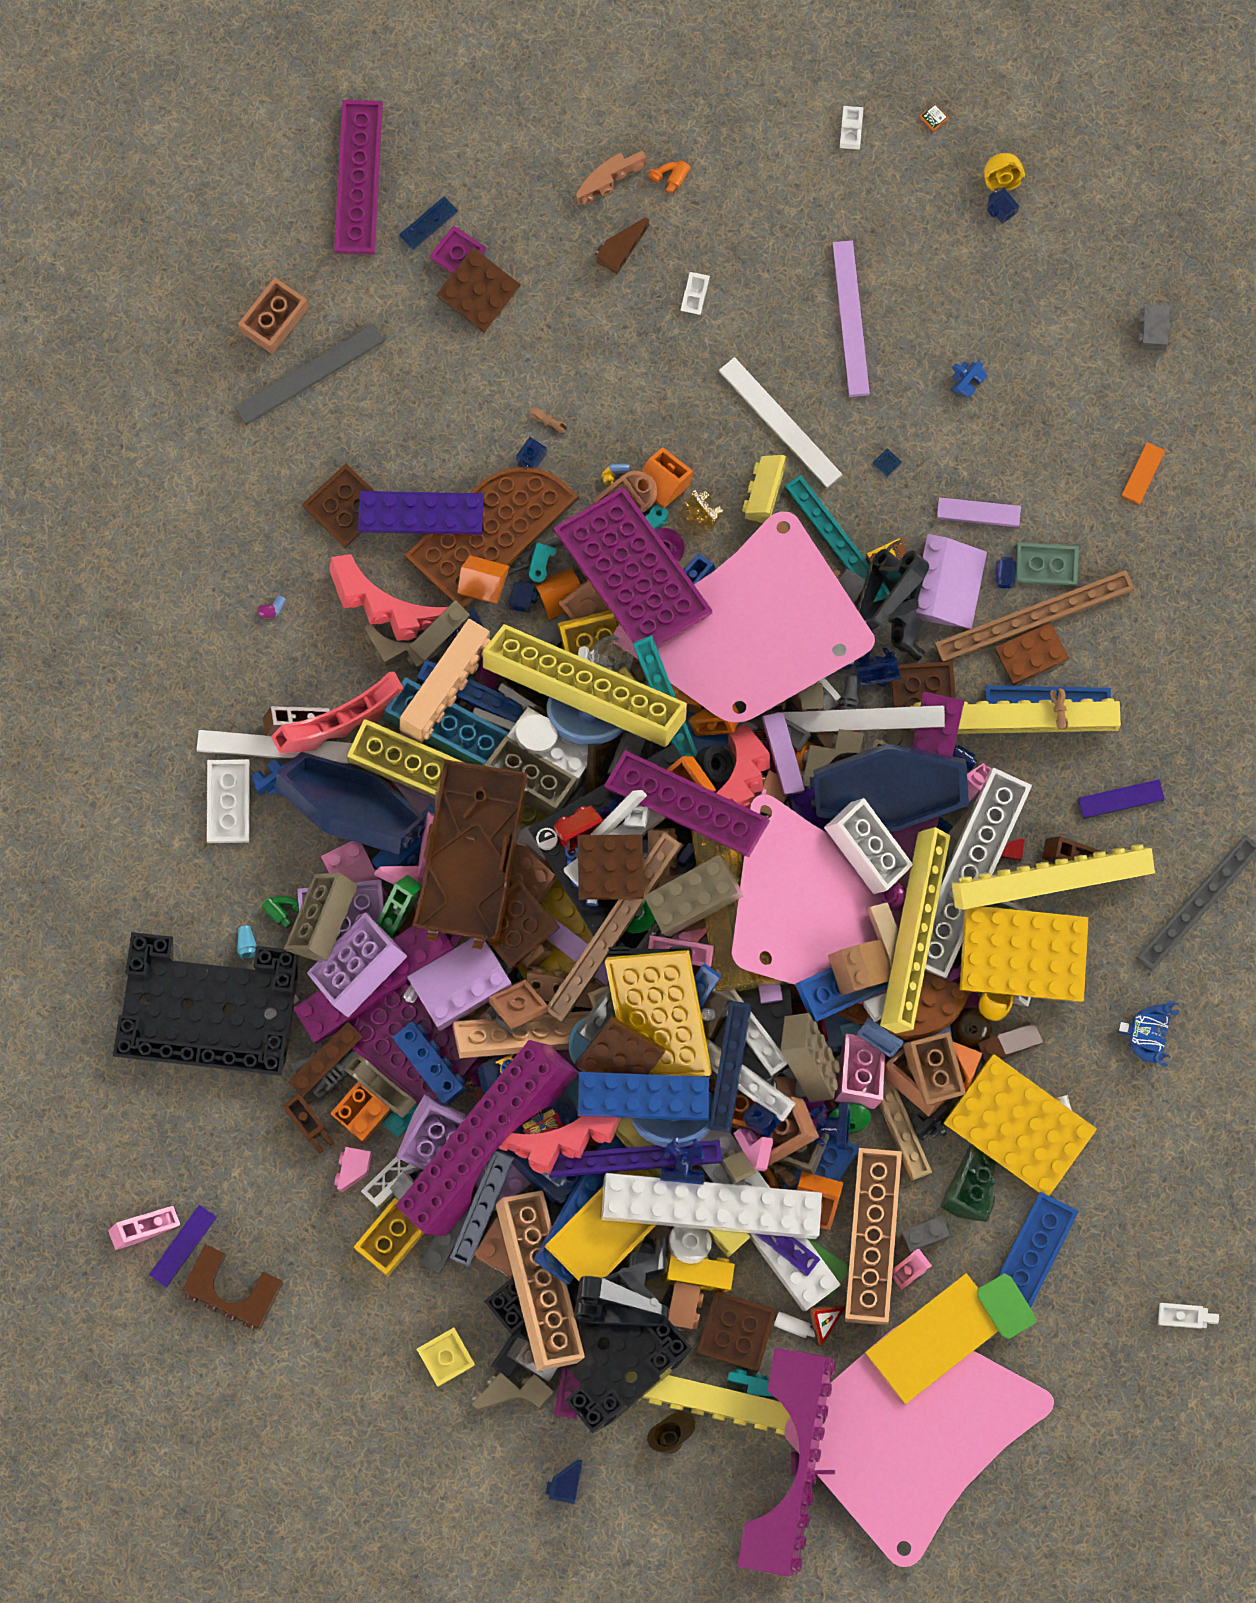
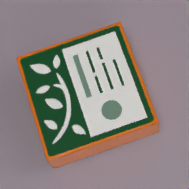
M936 103L920 115V119L933 132L949 118Z

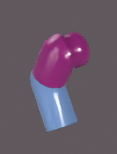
M277 595L273 604L260 605L257 609V614L262 618L278 616L286 599Z

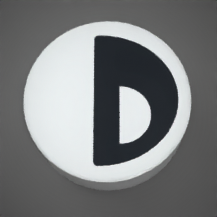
M543 828L538 832L536 841L541 849L551 850L557 845L558 837L553 829Z

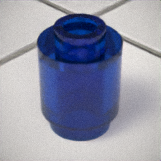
M1001 557V560L996 561L995 582H997V587L1003 589L1013 588V584L1016 582L1017 562L1013 561V558Z
M955 745L953 757L966 759L967 770L972 771L978 761L974 759L976 754L961 745Z

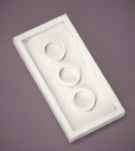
M249 759L207 760V843H249Z

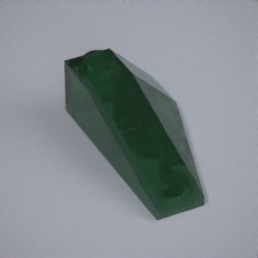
M970 1144L947 1189L941 1208L958 1218L987 1222L995 1204V1196H993L994 1184H996L994 1165L997 1162L973 1144Z

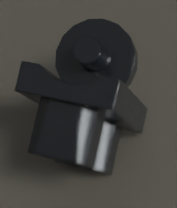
M944 1104L926 1120L920 1115H916L911 1120L912 1126L921 1141L928 1135L932 1138H935L938 1134L942 1137L947 1135L944 1130L947 1126L943 1122L949 1113Z

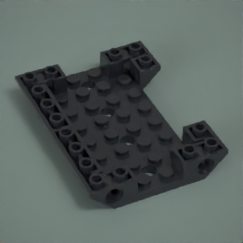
M131 932L125 974L128 976L122 1015L118 1017L113 1057L281 1076L287 1058L298 979V955L281 948L256 946L253 965L255 970L173 961L172 936ZM146 994L150 995L152 998L151 1003L146 1006L140 1003L141 997ZM187 999L192 1000L193 1007L190 1010H184L182 1008L183 1001ZM227 1004L235 1006V1011L231 1015H226L223 1011ZM269 1008H273L277 1012L276 1017L271 1020L265 1017V1012Z
M620 1262L609 1275L624 1268L623 1264ZM512 1277L484 1301L511 1335L526 1327L514 1277ZM575 1277L570 1284H566L572 1308L575 1307L579 1289V1281ZM603 1301L604 1304L631 1309L629 1307ZM576 1320L585 1358L578 1363L565 1366L582 1386L566 1398L565 1401L588 1429L595 1433L614 1422L674 1371L693 1348L670 1321L663 1326L592 1324ZM604 1338L610 1341L609 1348L606 1350L599 1349V1341ZM630 1371L637 1373V1380L633 1383L626 1381V1375Z

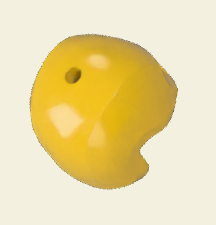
M984 992L978 1005L980 1013L992 1021L1003 1019L1012 1007L1013 995L1007 996Z

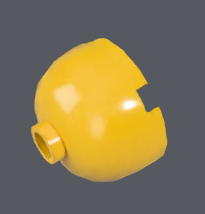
M1010 153L994 155L986 162L984 168L986 185L994 192L996 188L1005 187L1004 191L1013 190L1020 186L1022 183L1021 179L1025 178L1021 161Z

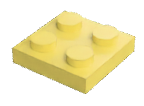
M455 1328L417 1348L438 1387L476 1366Z

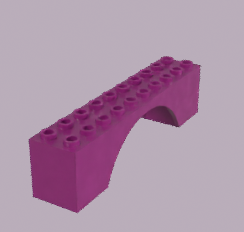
M528 1040L398 1201L396 1206L424 1234L447 1236L472 1205L471 1196L474 1184L481 1170L496 1149L526 1120L541 1110L552 1106L579 1072L552 1046Z
M784 1348L774 1349L767 1392L782 1403L793 1420L799 1440V1465L794 1482L784 1499L764 1516L745 1522L738 1567L788 1577L797 1575V1572L801 1571L803 1559L800 1558L801 1549L804 1550L806 1545L804 1531L805 1528H808L810 1522V1515L807 1514L808 1507L812 1506L814 1493H811L812 1484H815L817 1480L815 1466L821 1457V1449H818L819 1442L823 1440L825 1428L822 1427L823 1419H826L828 1415L826 1400L832 1392V1384L829 1383L830 1377L834 1375L836 1363L833 1362L834 1357Z

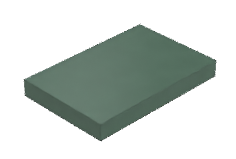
M1017 542L1015 583L1077 587L1079 546Z

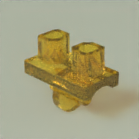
M695 490L690 494L691 497L686 502L688 505L687 510L690 512L687 519L689 522L696 520L699 524L703 523L709 531L715 526L717 520L721 518L723 511L717 505L713 508L708 506L711 498L707 491L698 493Z

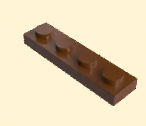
M347 1022L288 1083L304 1098L363 1036Z

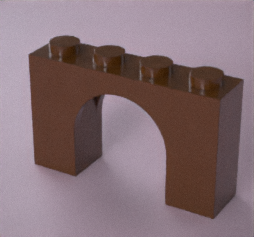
M205 1244L182 1289L186 1293L185 1298L195 1303L198 1300L206 1303L204 1307L214 1312L219 1309L225 1312L224 1317L233 1321L238 1318L244 1321L243 1326L251 1330H255L256 1327L261 1329L283 1285V1281L262 1271L254 1290L248 1298L238 1303L225 1302L216 1294L214 1283L226 1255Z

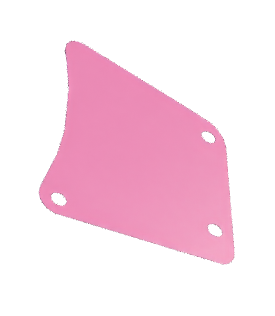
M778 512L770 516L734 555L714 572L694 584L712 609V614L657 646V650L671 684L719 718L728 722H745L862 657L873 648L875 637L797 516L790 512ZM781 521H786L790 524V530L785 534L779 533L776 529L777 524ZM621 625L618 626L613 635L615 642L638 659L632 644L633 642ZM836 644H843L846 647V653L843 656L838 657L833 654L832 649ZM737 701H743L746 704L745 712L741 714L735 713L732 709L733 704Z
M762 794L754 798L750 810L760 814V807L767 805L772 810V816L769 818L770 822L750 857L744 856L740 885L744 896L738 900L732 957L740 968L795 984L831 968L829 954L841 949L878 940L867 909L883 904L882 892L872 893L827 832L814 826L776 798ZM911 868L895 882L903 884L906 890ZM904 905L899 910H891L898 932ZM762 951H767L771 954L772 961L769 965H764L760 961L759 956ZM885 990V991H883V992H880V993H878V994H876V995H874V996H872V997H869V998H867V999H865V1000H863V1001H861V1002H858V1003H859V1004H864V1001H866V1000H868V999H870V998H873V997H875V996L881 995V994H883V993H887V990Z
M895 1327V1328H893L892 1330H890L885 1336H887L889 1333H891V1332H892L894 1329H896L897 1327ZM973 1351L911 1401L904 1404L864 1353L830 1383L832 1384V1392L826 1400L828 1415L826 1421L822 1424V1427L825 1428L823 1440L819 1442L818 1448L821 1449L820 1461L816 1462L815 1470H835V1474L817 1475L893 1564L900 1567L912 1566L921 1559L947 1512L964 1489L1006 1446L1044 1419L1052 1411L1054 1399L1047 1390ZM790 1418L785 1426V1437L800 1454L797 1431L792 1418ZM901 1541H906L911 1545V1552L907 1556H902L897 1552V1545Z

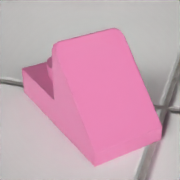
M737 1130L734 1135L754 1170L765 1171L768 1166L773 1139L762 1137L758 1140L751 1130Z
M917 1249L893 1269L892 1278L900 1289L903 1290L927 1272L926 1270L932 1265L920 1249Z

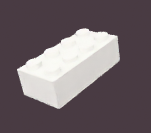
M527 707L507 736L516 741L515 732L518 723L529 715L541 714ZM558 735L555 745L549 752L538 754L578 778L574 791L587 774L588 745L577 744Z
M864 798L850 802L824 827L873 894L887 891L913 866L907 855Z

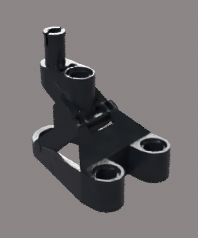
M882 549L876 553L869 566L857 610L871 631L876 629L882 622L888 621L892 623V644L899 651L907 652L914 660L919 661L923 658L921 654L924 655L925 651L914 643L923 624V621L916 615V609H918V598L923 580L929 570V563L913 550L905 553L901 560H899L887 549ZM884 580L890 594L886 599L874 602Z
M655 1237L653 1254L629 1253L626 1267L621 1268L616 1273L603 1278L594 1276L581 1277L578 1295L576 1296L574 1318L578 1321L592 1324L663 1326L669 1321V1308L658 1303L655 1296L644 1286V1281L659 1277L667 1272L668 1259L666 1258L668 1239L663 1237L662 1245H660L661 1237ZM603 1301L629 1307L631 1309L604 1304Z

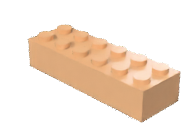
M471 619L467 620L401 715L400 732L421 744L424 739L428 740L434 731L432 728L435 723L439 724L445 715L444 710L447 706L451 707L456 700V693L458 690L462 691L468 682L467 677L469 674L476 672L479 666L478 661L483 657V650L491 641L489 630Z

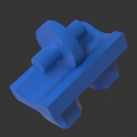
M980 360L977 363L973 362L970 366L965 361L962 365L954 364L952 369L955 373L952 378L954 380L959 378V380L950 390L955 394L960 393L966 398L971 397L976 390L969 383L973 378L980 384L988 376L981 368L984 364Z
M277 759L268 765L272 772L269 776L265 777L261 770L251 776L255 783L254 787L260 796L267 791L271 796L276 792L282 796L275 786L277 772L285 764L282 765Z

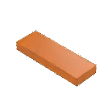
M1148 442L1146 443L1121 495L1122 498L1140 505L1166 450Z

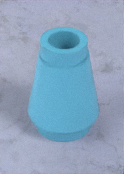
M241 926L238 928L237 953L240 954L241 958H252L255 956L257 944L251 927Z

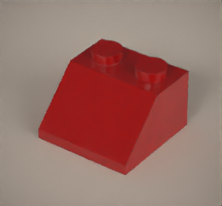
M591 805L587 808L583 806L577 809L574 815L568 818L565 816L556 821L554 831L564 849L566 845H568V851L575 849V845L578 847V835H590L603 822L601 816Z

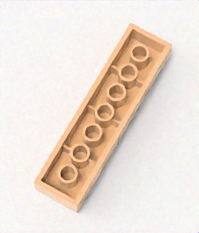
M859 1148L845 1322L888 1326L901 1151Z
M543 1191L502 1198L495 1205L536 1370L541 1371L578 1363L585 1356L567 1285L534 1261L552 1228Z

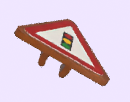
M834 1305L810 1309L818 1346L822 1347L842 1315L845 1306Z

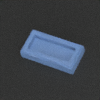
M870 1018L865 1021L857 1032L858 1036L890 1058L895 1055L903 1044L902 1040L890 1034Z

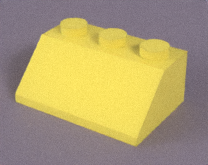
M761 456L760 463H755L753 474H756L755 481H750L748 493H751L749 500H745L742 512H745V519L764 523L772 515L785 469L786 456Z

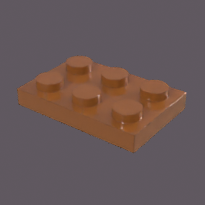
M1051 622L995 647V651L1013 685L1069 660V656Z

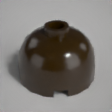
M963 1008L955 1021L950 1024L951 1036L954 1042L971 1049H978L979 1042L991 1037V1020L985 1018L978 1008Z

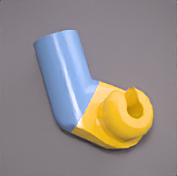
M610 464L602 472L601 479L603 483L611 485L617 474L629 472V464Z

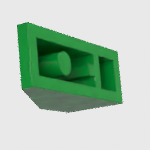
M409 875L395 883L377 921V924L391 939L395 937L420 897L422 884Z

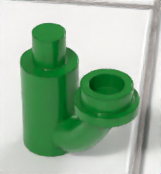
M287 896L268 898L261 907L278 925L282 924L286 929L292 925V922L288 919L289 914L280 905H292L291 909L299 913L298 900Z

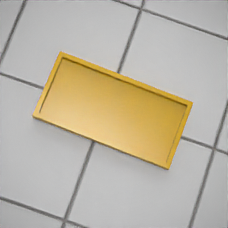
M648 1170L625 1171L615 1173L621 1175L654 1177ZM603 1187L544 1246L579 1282L583 1276L600 1278L608 1276L656 1226L652 1224L601 1220Z
M967 1273L865 1352L904 1404L911 1401L998 1332V1329L977 1297L978 1287Z

